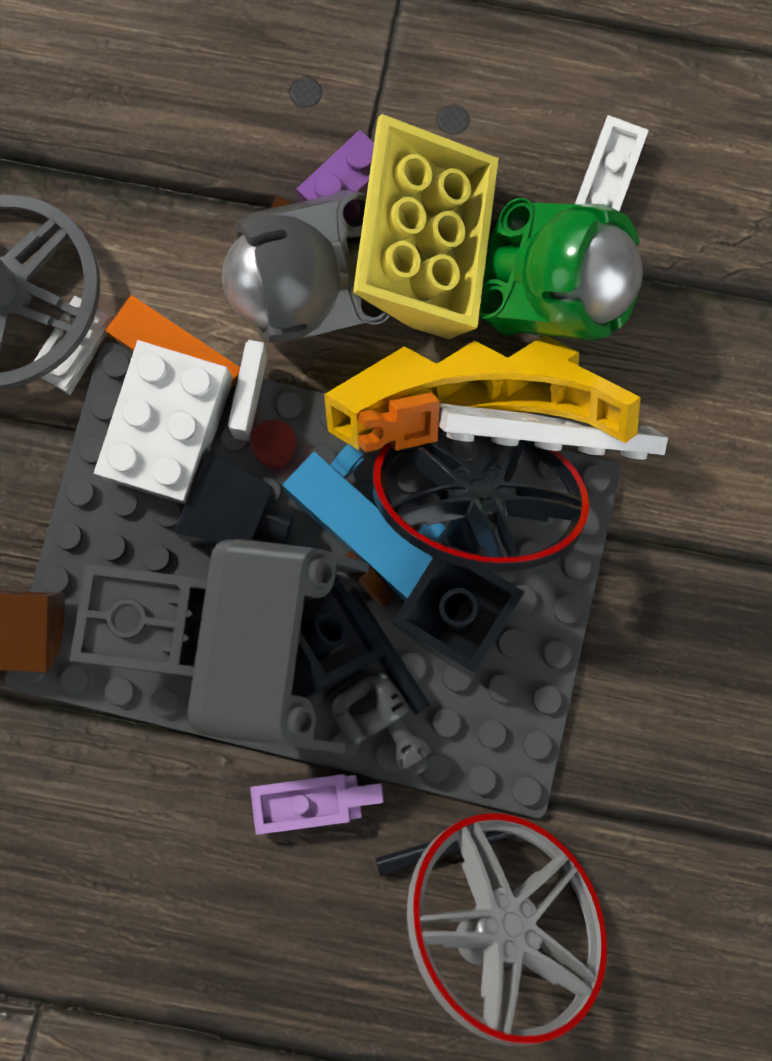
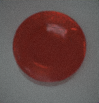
M268 420L262 422L254 429L251 435L250 445L254 457L264 466L271 468L282 467L289 463L296 453L297 441L294 431L288 424L282 421Z

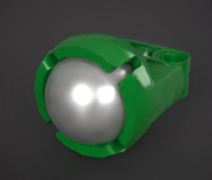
M517 198L510 201L502 209L487 247L479 319L505 336L525 333L584 341H594L610 336L611 332L620 329L628 321L638 299L642 282V260L637 248L640 241L638 232L628 215L605 204L531 203L525 198Z

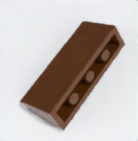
M0 590V670L46 673L53 667L59 655L63 639L65 593Z

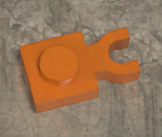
M430 392L389 401V412L379 413L374 410L358 412V421L365 429L374 428L369 434L358 435V444L365 452H370L382 448L386 443H389L397 451L437 442L440 400Z

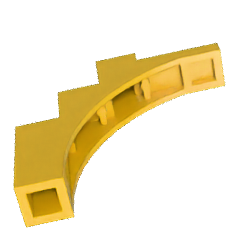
M544 335L509 358L474 340L437 364L404 346L324 394L328 432L359 451L362 448L358 444V435L369 434L374 428L365 429L358 421V412L374 410L379 413L389 412V401L430 392L440 400V404L541 413L580 421L594 426L623 443H627L638 433L641 397L580 367L578 351Z

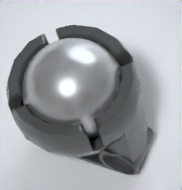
M340 190L333 195L253 212L235 223L234 230L237 240L229 249L224 260L222 269L223 290L233 310L242 319L256 326L260 337L265 343H286L363 323L380 324L391 316L376 306L367 312H363L361 308L362 298L353 293L366 194L353 190ZM355 199L359 204L360 214L355 222L347 224L343 217V210L349 201Z

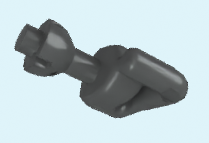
M377 671L376 673L365 674L334 695L330 711L349 745L355 746L386 728L396 743V760L401 771L410 767L414 774L417 775L431 766L426 756L433 750L425 740L412 735L402 717L409 712V706L396 685L387 678L386 673ZM375 691L377 696V705L359 713H352L349 710L352 704Z

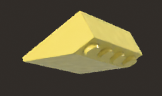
M384 114L380 115L377 119L353 293L413 329L446 339H451L478 327L499 158Z

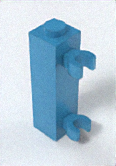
M347 444L330 465L316 452H313L284 482L282 486L285 494L348 552L350 551L363 562L369 563V566L388 588L405 602L429 565L432 557L414 547L396 533L385 521L379 509L346 480L363 463L364 459L362 457L364 454L361 451ZM441 523L429 526L425 524L419 530V533L434 542H438L446 533L444 531L447 528Z

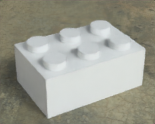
M137 340L94 474L106 481L185 505L207 450H211L232 385L233 376L228 368Z

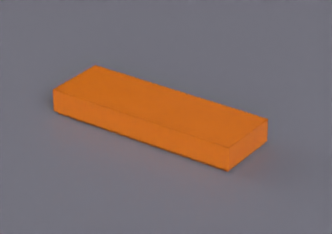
M133 295L128 298L105 329L108 336L134 352L137 340L225 366L233 376L230 390L238 380L240 372L238 365Z

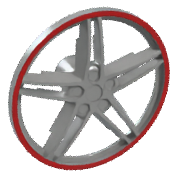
M501 813L479 814L465 818L453 824L432 840L421 855L412 875L407 899V923L416 963L434 997L457 1022L478 1036L495 1043L510 1046H531L553 1040L570 1031L586 1016L594 1004L601 989L607 961V935L602 909L596 892L577 859L557 838L545 829L523 818ZM483 831H500L521 837L536 845L552 860L539 872H534L512 892ZM457 840L465 861L461 865L475 899L476 908L474 910L423 914L424 893L431 870L444 850ZM560 868L564 875L535 906L529 899V896ZM568 882H570L578 897L586 922L588 935L587 966L536 925V921ZM460 922L456 931H424L423 923ZM427 944H440L445 948H458L460 954L468 962L475 965H483L481 997L485 998L483 1018L466 1008L449 990L434 965ZM539 948H542V949H543L545 952H547L551 957H553L557 962L553 961L552 959H550V958L547 957L546 955L540 953V952H539ZM522 964L553 985L559 983L576 995L568 1008L551 1022L532 1029H511ZM563 965L568 966L572 971L579 975L583 979V981H581L577 976H575L570 971L565 969ZM503 967H505V968H507V969H506L504 989H503V995H502ZM501 1004H503L501 1026H498Z

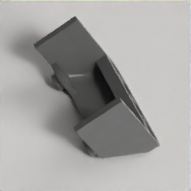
M226 539L219 542L215 546L210 558L190 692L188 719L192 729L204 736L345 754L346 744L313 739L316 724L313 706L306 698L291 695L304 597H324L333 586L336 572L368 573L369 563L317 548L245 539Z

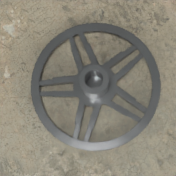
M0 195V209L26 210L44 216L48 220L37 231L33 232L31 230L7 254L2 257L0 256V357L11 313L68 332L54 348L38 360L15 370L1 372L0 389L14 388L33 382L47 375L66 361L88 333L95 318L100 297V274L97 259L89 241L77 224L51 204L21 195ZM59 228H61V230L55 235V237L47 244L46 242L54 235V233ZM68 236L79 253L83 267L84 290L79 309L62 301L59 296L29 283ZM35 252H37L34 255V257L24 267L22 264L25 261H27ZM31 299H34L52 309L75 318L73 324H69L27 307Z

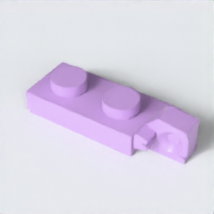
M345 774L250 787L256 835L351 822V819L362 818L360 806L384 803L382 783L358 786L356 775L345 776Z

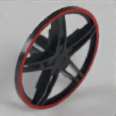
M438 427V437L446 436L447 432ZM519 440L518 446H513L501 471L491 467L498 459L505 445L496 444L479 467L475 469L435 442L397 451L389 443H386L380 450L373 469L372 492L381 515L392 529L419 550L442 561L465 568L509 572L531 569L550 563L566 554L577 543L583 533L589 514L588 493L577 470L561 453L536 447L534 445L535 441ZM523 450L550 467L561 479L568 493L530 484L510 482L518 467V460ZM403 453L417 464L416 469L438 485V487L410 495L392 503L387 490V474L394 460ZM507 516L548 522L550 517L571 520V523L566 532L555 543L540 551L518 556ZM449 521L446 534L453 546L466 552L486 550L488 557L468 554L443 546L423 536L410 525L424 522L429 526ZM495 527H497L502 546L505 547L508 557L503 556L495 534Z

